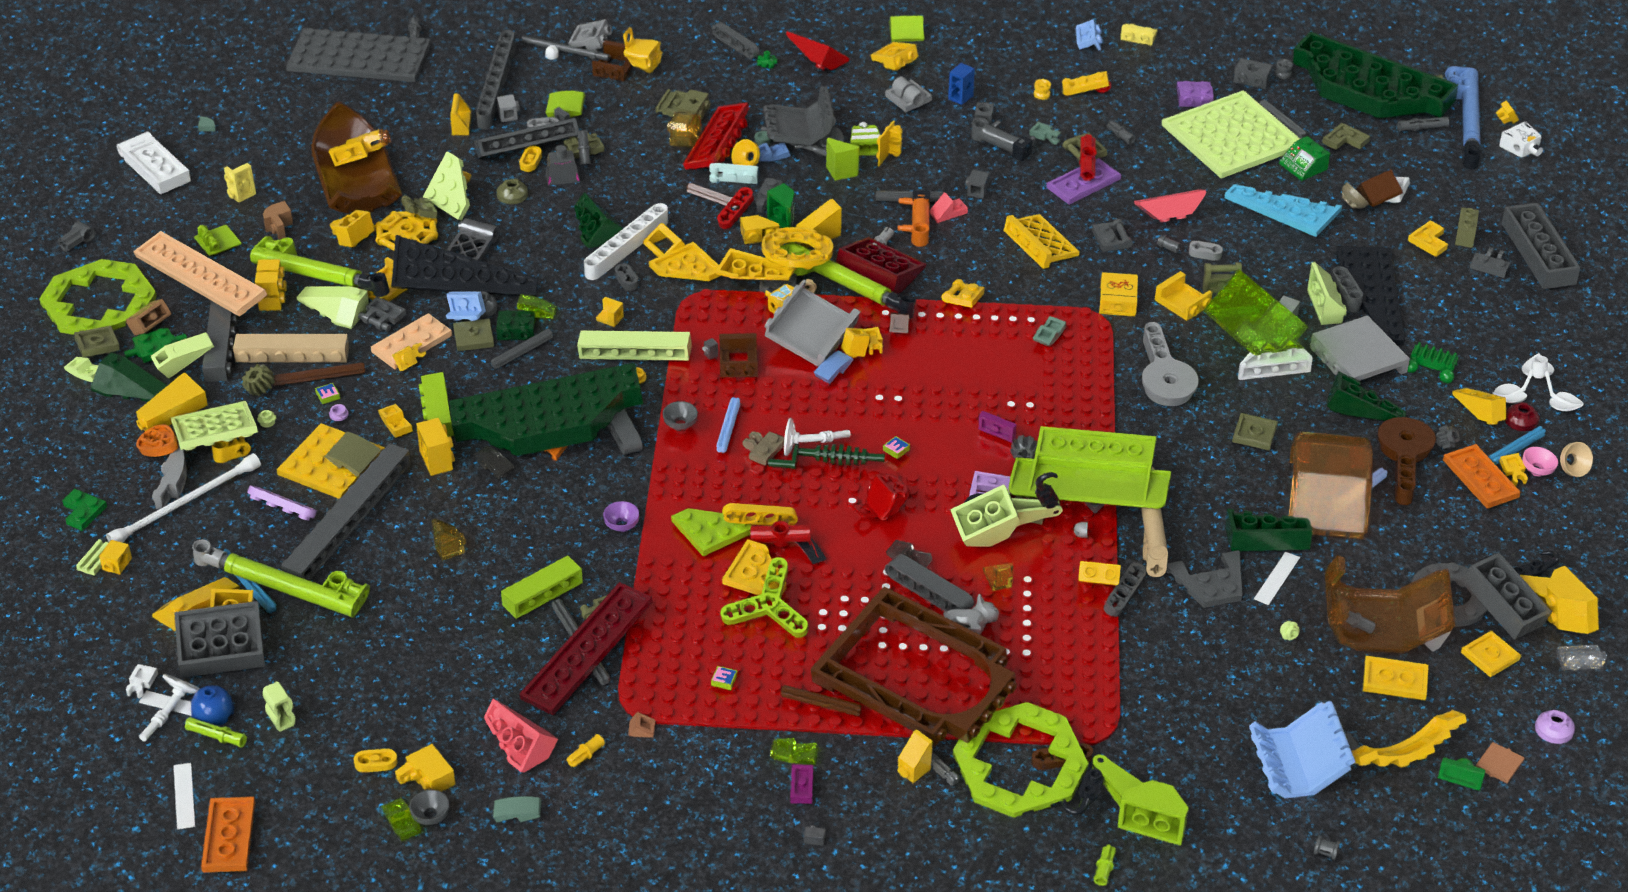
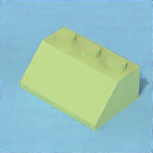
M1312 262L1307 291L1321 325L1343 323V318L1346 315V306L1342 303L1341 294L1337 292L1336 282H1333L1328 272L1317 263Z

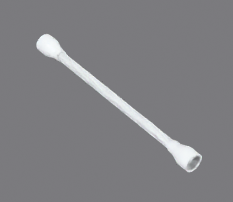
M254 453L245 457L232 470L146 516V518L144 517L131 526L115 529L107 533L108 542L114 540L123 543L133 532L235 477V475L251 472L261 467L260 460Z

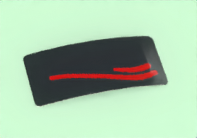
M812 538L811 542H796L806 553L812 564L826 560L824 553Z

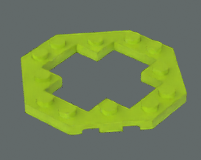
M100 259L54 276L39 300L52 322H55L60 333L74 335V332L111 326L113 331L125 327L126 319L150 302L155 301L157 295L136 264ZM95 276L125 280L122 285V291L135 294L126 311L107 309L101 320L71 316L75 310L74 304L61 301L72 284L89 287Z
M1028 702L995 711L991 720L982 726L977 737H973L969 743L959 739L953 749V756L960 767V772L966 785L970 789L973 801L1013 818L1021 816L1026 811H1038L1051 807V804L1060 802L1063 799H1066L1067 802L1071 801L1088 769V761L1067 718ZM1021 723L1055 736L1049 747V753L1066 761L1052 788L1031 780L1024 795L1020 796L987 783L986 780L992 771V765L975 759L989 732L992 731L1010 738L1017 724Z

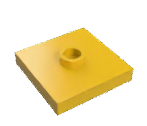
M1489 631L1462 647L1461 650L1465 657L1489 677L1516 663L1521 657L1516 650L1493 631Z

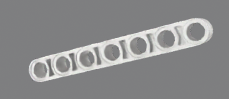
M662 203L653 205L584 259L585 277L589 280L600 278L643 244L644 239L661 222L666 226L668 223L667 205Z

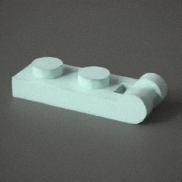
M712 163L709 165V171L711 172L710 182L712 183L723 181L757 184L758 166Z

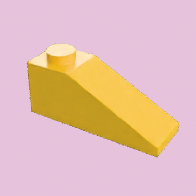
M1470 388L1452 391V395L1479 420L1486 421L1490 425L1506 420V397Z

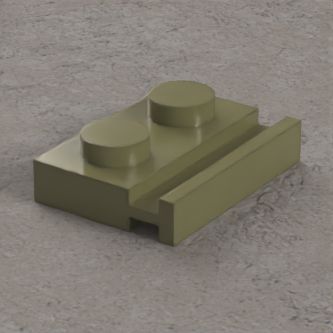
M668 89L657 104L656 113L663 112L664 115L678 117L677 108L687 93L676 90L671 92Z

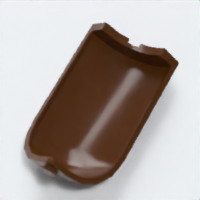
M340 101L336 102L325 114L314 133L311 144L313 160L329 208L348 214L355 210L374 212L373 209L381 206L387 207L402 195L385 146L369 152L365 158L335 167L329 149L344 145L349 139L375 131V128L362 115Z

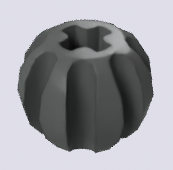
M1018 436V439H1014L1011 445L1013 458L1034 459L1038 442L1032 436Z

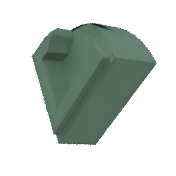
M200 116L198 130L216 131L215 123L208 117Z

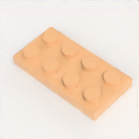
M428 313L371 346V352L393 369H397L398 366L392 354L406 346L412 348L416 343H422L418 347L419 353L427 351L451 337L452 330Z

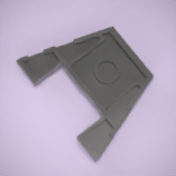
M1239 550L1222 553L1221 560L1225 569L1189 575L1183 561L1167 563L1166 572L1168 574L1171 573L1179 585L1183 584L1188 589L1187 592L1203 608L1242 600Z

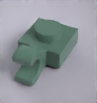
M1037 122L1030 129V136H1035V138L1040 140L1048 138L1054 145L1060 142V139L1056 137L1061 132L1053 130L1052 126Z

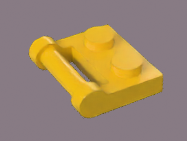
M956 279L952 283V287L942 294V300L946 303L972 308L983 296L984 287L974 283L965 284L961 279Z

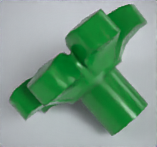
M764 51V56L759 55L757 65L767 68V66L774 68V64L778 63L776 56H770V51Z

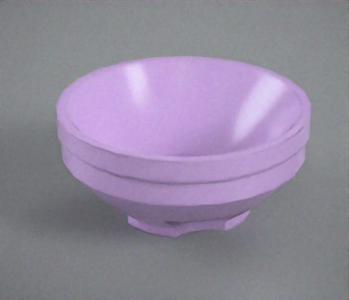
M1556 710L1545 711L1536 720L1535 730L1547 742L1562 744L1571 740L1574 735V722L1564 712ZM1559 717L1563 720V722L1557 723L1554 722L1551 718Z

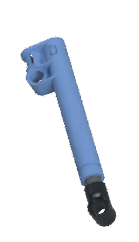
M1451 66L1446 69L1445 77L1447 78L1446 80L1458 84L1456 99H1462L1463 166L1467 169H1477L1481 156L1478 71L1469 67Z

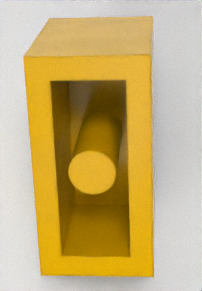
M433 744L406 756V763L395 771L396 779L400 784L415 780L418 784L421 783L424 790L442 792L455 785L454 770Z

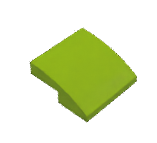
M580 91L550 93L546 109L547 117H554V109L558 107L568 112L570 118L582 115L585 93Z

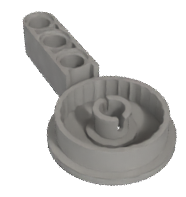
M1155 322L1147 323L1144 327L1143 343L1150 364L1144 369L1142 374L1145 392L1152 401L1160 405H1182L1189 401L1197 390L1198 375L1188 364L1172 358L1161 326Z

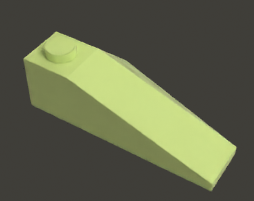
M352 286L305 287L297 296L299 302L310 309H316L320 312L321 316H327L335 325L349 329L356 325L360 320L358 318L359 313H365L366 305L369 304L368 292Z

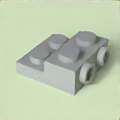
M606 19L577 25L568 44L577 48L585 46L587 50H600L608 35L612 34V29Z

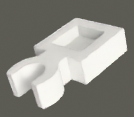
M137 664L129 678L130 684L126 688L127 696L137 691V698H141L144 694L143 688L150 689L158 675L157 668Z

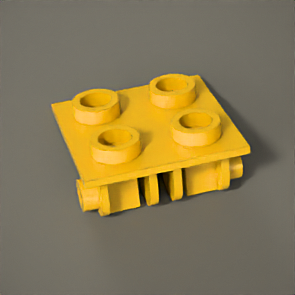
M894 120L877 139L878 152L876 158L878 159V166L883 163L890 153L895 157L902 153V128L899 125H895Z

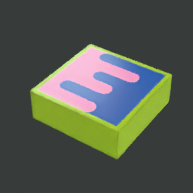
M333 383L315 388L316 395L322 404L340 399V394Z
M897 436L883 445V451L896 459H899L910 450V444Z
M717 666L711 680V686L731 690L738 676L737 670Z

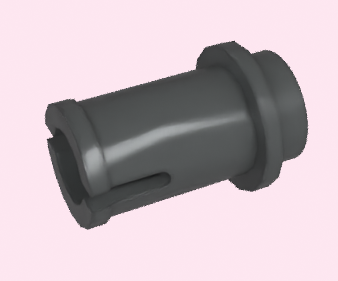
M1161 235L1157 242L1160 248H1166L1174 253H1178L1181 247L1180 242L1169 239L1167 235Z

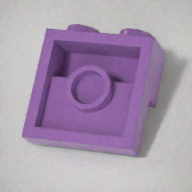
M1177 82L1179 106L1199 107L1213 102V88L1210 82Z

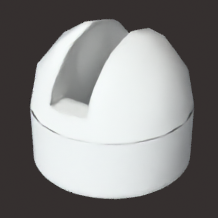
M554 45L548 46L546 58H558V48Z

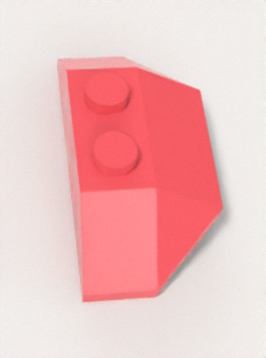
M1198 189L1134 201V203L1150 217L1158 219L1160 222L1170 221L1172 217L1184 219L1186 215L1192 214L1206 195V190Z

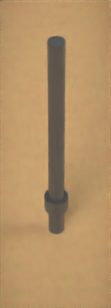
M522 37V42L547 48L550 45H554L560 51L587 56L593 60H610L609 54L600 53L598 50H586L532 37Z

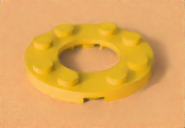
M786 227L776 229L774 233H767L763 237L762 253L765 258L783 265L787 269L794 267L812 269L814 266L824 264L831 259L833 255V242L826 235L822 237L816 230ZM790 242H801L809 244L814 250H811L808 255L806 253L795 255L793 252L790 255L787 250L780 247Z

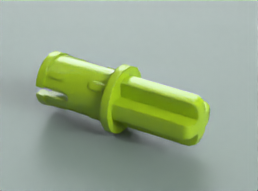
M1110 844L1103 847L1101 857L1096 863L1097 871L1094 876V882L1100 886H1105L1108 883L1110 871L1114 868L1113 860L1116 849Z

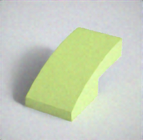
M76 357L64 368L67 372L80 379L93 382L98 365L91 364L89 358Z

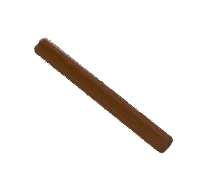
M361 362L274 375L275 383L273 386L365 373V365Z

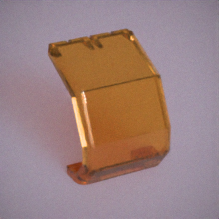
M1311 432L1296 433L1291 445L1289 463H1293L1289 516L1309 518L1312 534L1325 536L1326 530H1329V536L1345 538L1346 532H1350L1349 538L1363 539L1364 533H1368L1373 482V450L1370 440L1362 437Z
M1339 555L1335 557L1326 569L1325 586L1328 623L1337 642L1358 651L1405 653L1452 631L1455 627L1448 569L1438 570L1397 590L1354 588L1342 583L1340 578L1346 573L1345 558ZM1349 610L1354 613H1361L1362 617L1375 622L1374 631L1368 634L1357 627L1352 628L1350 624L1346 623L1345 621L1349 618Z

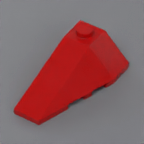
M788 31L786 33L793 43L812 62L816 63L815 67L821 70H825V68L833 70L850 60V58L830 46Z

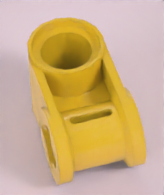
M242 436L238 437L239 440L235 437L232 441L225 442L222 440L215 442L212 445L213 460L217 463H225L232 459L244 457L250 452L251 446L248 442H245V437Z

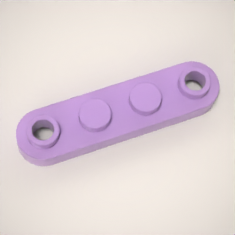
M253 485L249 486L247 493L251 494V499L257 501L266 500L267 505L275 508L281 506L283 507L282 511L290 514L296 512L299 514L298 517L309 521L310 518H315L317 510L263 488Z

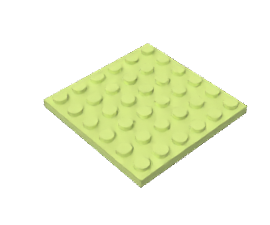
M1244 90L1162 120V126L1220 178L1285 155L1295 141L1300 139Z

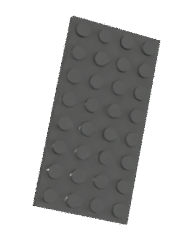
M304 28L286 67L287 71L416 82L431 41L430 39L410 38L407 36L399 37Z

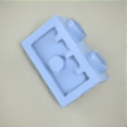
M1094 19L1076 26L1079 49L1095 44L1097 49L1101 50L1103 40L1100 34L1102 30L1099 24L1096 25Z

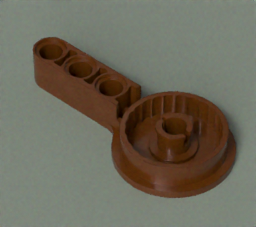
M1397 417L1383 422L1378 429L1377 437L1380 442L1381 451L1387 457L1396 461L1395 500L1401 505H1409L1413 501L1416 486V462L1424 460L1429 455V452L1435 446L1436 436L1427 424L1419 420Z

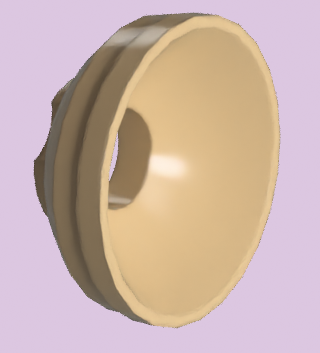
M1573 442L1563 448L1560 463L1564 472L1573 477H1581L1590 471L1593 464V455L1591 449L1585 443ZM1569 454H1572L1574 457L1571 465L1567 462Z

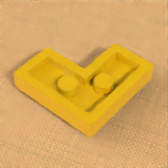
M1431 220L1408 237L1409 242L1435 257L1447 250L1448 247L1446 242L1438 238L1444 233L1445 228Z

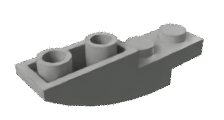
M180 446L176 451L169 454L166 462L162 464L161 472L164 476L152 495L155 507L158 510L165 507L171 497L179 499L184 489L187 478V466L184 449L181 450Z

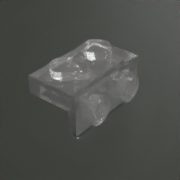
M1598 645L1557 647L1556 650L1562 670L1601 669L1604 667L1607 656L1605 651H1600Z

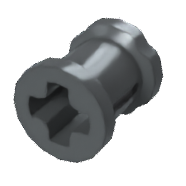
M1319 835L1314 854H1323L1331 857L1332 860H1336L1340 841L1332 842L1323 839Z

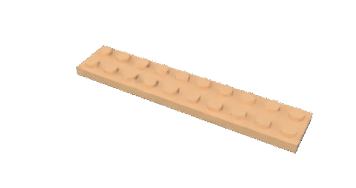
M162 231L133 251L140 260L239 317L267 296L265 289Z

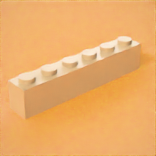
M236 334L233 352L235 362H347L349 343L347 334Z

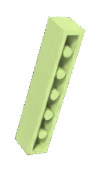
M581 331L577 347L579 359L689 361L692 343L690 332Z

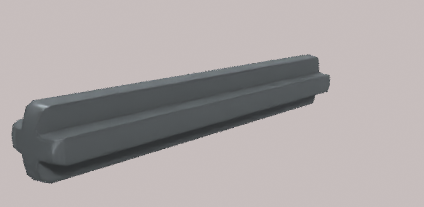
M1264 99L1259 102L1262 107L1300 139L1306 137L1307 132L1267 100Z
M876 191L877 201H899V198H913V191ZM930 191V202H937L944 192Z
M546 329L491 360L492 367L498 369L553 338L552 331Z

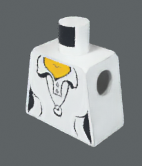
M1522 122L1502 132L1499 146L1519 157H1525L1531 153L1539 156L1543 151V148L1540 147L1541 135L1527 122Z

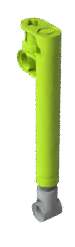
M197 540L192 545L194 562L198 566L211 565L219 569L224 567V571L352 618L360 610L370 592L369 584L362 586L354 583V580L347 578L346 574L342 571L332 572L323 585L251 559L240 557L234 553L227 555V552L211 547L210 542L207 540Z

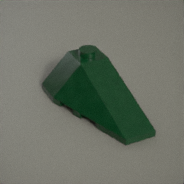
M585 192L574 206L576 218L580 221L578 228L582 231L580 238L588 248L603 245L623 229L610 214Z
M111 352L99 363L90 388L91 391L106 397L119 395L123 399L135 397L140 398L141 401L148 402L167 385L129 359Z
M1338 372L1327 400V407L1333 412L1384 421L1397 417H1406V411L1388 399L1381 400L1372 389L1367 391L1360 386L1361 382Z

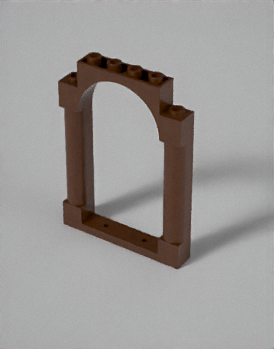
M885 586L810 669L814 683L832 693L834 690H837L913 732L915 730L920 731L932 740L933 747L940 741H943L947 733L969 743L973 737L978 736L982 726L991 720L993 713L997 708L1002 707L1005 699L1017 687L1015 673L1004 668L1008 662L1005 647ZM881 616L893 623L898 620L974 659L975 665L980 667L990 678L991 686L984 699L971 709L955 714H939L916 705L839 663Z

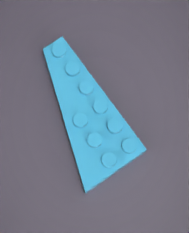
M1236 184L1225 192V199L1315 237L1342 211V205L1336 204V207L1326 205L1327 202L1313 203L1307 198L1287 194L1277 196L1272 195L1271 191L1262 193L1257 192L1255 188Z

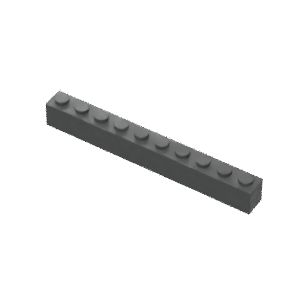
M389 443L380 452V455L370 463L365 472L360 474L357 481L349 487L348 491L338 499L326 516L316 524L310 534L306 535L302 543L283 561L281 570L310 581L411 465L410 450Z

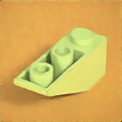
M203 333L166 345L153 354L151 358L157 369L170 379L213 348L214 345L208 334Z

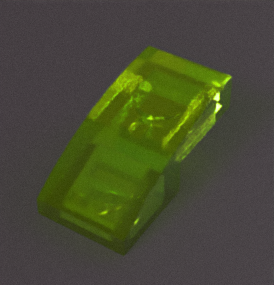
M521 294L517 302V310L535 311V317L553 319L557 310V306L530 295Z
M794 738L774 739L771 758L794 764H816L819 748L817 743L796 744Z
M402 798L381 806L388 822L401 841L422 833L420 825L412 818L409 807Z

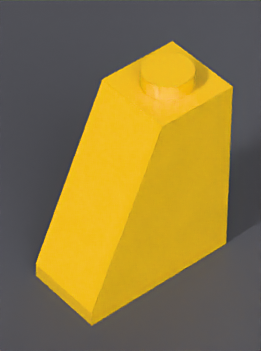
M830 199L798 223L796 227L816 230L822 237L826 235L830 239L841 236L842 208L834 199ZM797 242L806 248L811 247L809 244Z

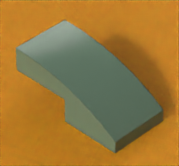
M1049 316L1044 326L1041 325L1033 340L1051 346L1066 328V322Z
M510 797L494 801L493 818L496 822L516 817L520 822L539 818L541 814V799L538 797Z

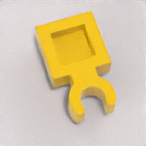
M879 328L863 329L870 336L868 343L869 354L873 355L874 349L882 353V336Z
M416 343L412 348L406 346L392 354L400 371H404L418 362L416 357L426 355V351L418 352V347L422 343Z
M1519 453L1501 456L1499 462L1505 475H1512L1511 482L1517 486V479H1520L1523 484H1526L1528 480L1527 475L1524 473L1526 468Z

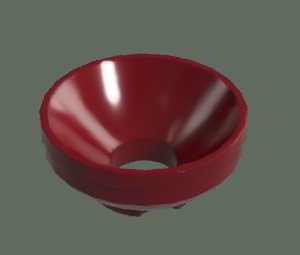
M1520 402L1507 408L1505 422L1509 427L1517 431H1531L1538 426L1540 416L1536 409L1528 405V403ZM1519 409L1526 410L1529 412H1521Z

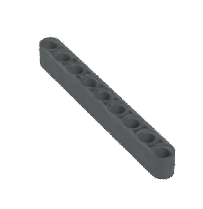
M504 30L499 35L476 110L477 126L480 129H489L493 125L498 108L497 97L502 95L516 48L515 33L511 30Z

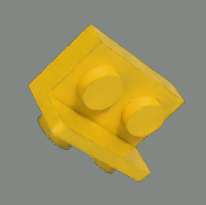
M1080 561L1078 580L1079 582L1118 586L1121 565Z

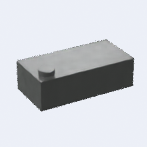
M1500 553L1471 565L1462 579L1464 584L1514 640L1542 627L1552 613Z

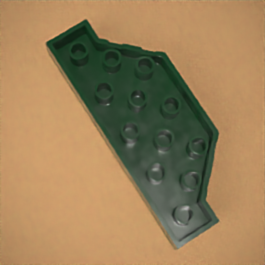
M1309 32L1294 47L1293 64L1308 70L1320 97L1374 117L1386 118L1423 112L1442 117L1457 98L1458 84L1313 32Z
M635 363L457 398L449 400L448 403L456 442L470 439L486 440L494 447L501 450L505 448L510 450L511 454L520 456L593 441L597 437V432L601 428H605L613 420V416L617 412H621L626 407L643 404Z

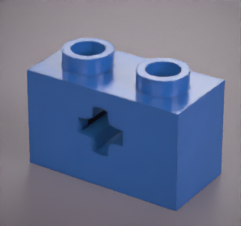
M960 63L950 71L949 100L963 105L973 96L974 68Z

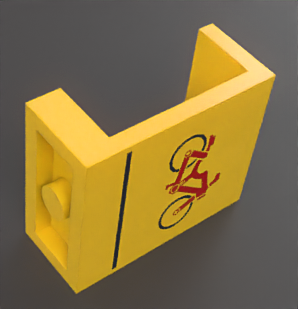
M1102 272L1099 314L1136 316L1138 275Z

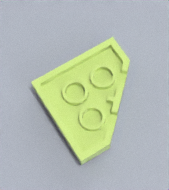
M446 152L423 197L430 199L434 205L462 221L470 206L469 199L466 196V178L463 176L462 167H464L463 160L450 152Z

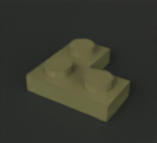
M1341 123L1323 138L1322 143L1335 150L1345 143L1361 149L1370 141V136Z

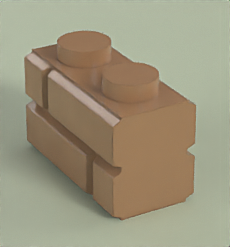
M159 299L150 302L127 318L126 323L134 335L144 334L169 317L171 312L164 300Z

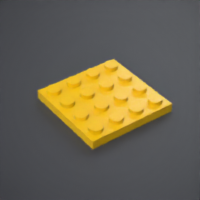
M322 423L277 469V475L338 499L359 478V476L356 477L344 466L339 469L325 458V455L346 432ZM372 443L379 449H381V451L385 449V447Z

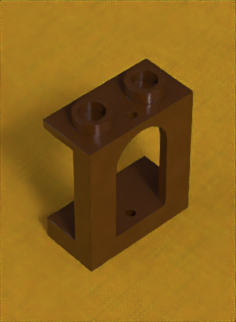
M604 41L603 51L604 54L610 55V60L616 59L626 62L623 66L609 64L610 60L599 59V61H592L593 76L620 81L625 80L632 68V64L624 55V50L626 49L624 43Z
M756 333L719 334L720 377H758ZM747 352L748 361H729V353Z

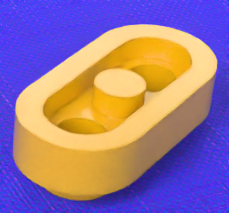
M529 146L524 150L519 160L521 170L532 172L537 168L542 158L540 147Z
M392 749L363 750L354 756L355 769L360 772L391 770L396 767L398 762L397 754Z

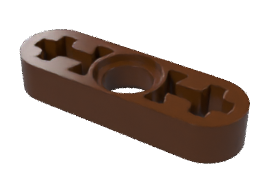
M1079 743L1088 763H1090L1093 754L1092 747L1085 743ZM1042 748L1032 753L1031 763L1038 770L1062 768L1066 760H1061L1054 754H1050L1049 748Z

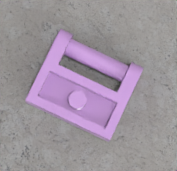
M975 471L969 496L977 493L984 494V492H978L977 490L989 492L1001 485H1005L1009 492L1008 487L1011 477Z

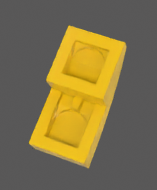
M396 404L378 410L383 422L395 438L413 432L412 425L404 418L403 411Z

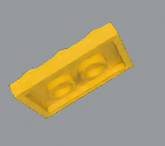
M1372 656L1365 657L1362 691L1426 701L1428 683L1427 664Z

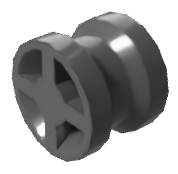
M1287 59L1278 60L1276 62L1275 76L1280 79L1290 78L1293 63Z

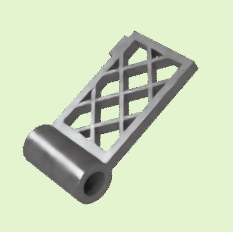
M465 218L463 221H460L458 226L459 232L447 250L453 252L460 249L461 253L459 254L465 256L476 253L477 256L472 259L480 261L490 245L496 243L499 237V227ZM461 238L469 239V241L463 243L459 242ZM480 242L485 243L483 246L477 248L475 246V244ZM472 245L473 249L464 251L463 248Z

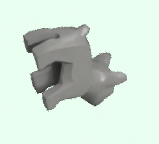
M978 594L977 604L974 608L952 609L945 611L943 615L980 635L985 624L997 621L999 610L995 608L993 603L985 602L981 594Z

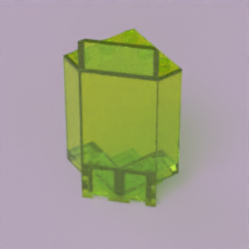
M1240 269L1235 272L1203 310L1254 356L1267 352L1276 353L1287 351V349L1304 348L1297 340L1308 326Z

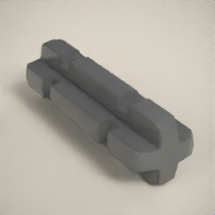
M932 752L931 767L943 779H946V782L951 786L957 784L960 778L959 775Z

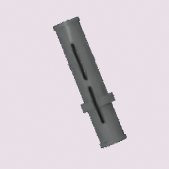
M1447 116L1426 119L1412 118V120L1398 121L1397 128L1398 131H1418L1419 129L1448 127L1449 119Z

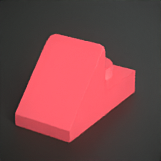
M946 193L930 209V215L937 223L968 213V207L960 198L952 200Z

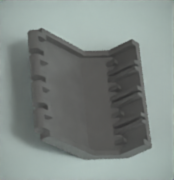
M827 86L820 87L818 101L808 108L774 104L765 105L763 111L768 138L776 142L811 146L831 133L832 126H835L836 117L834 116L832 101H830L831 93L828 92Z

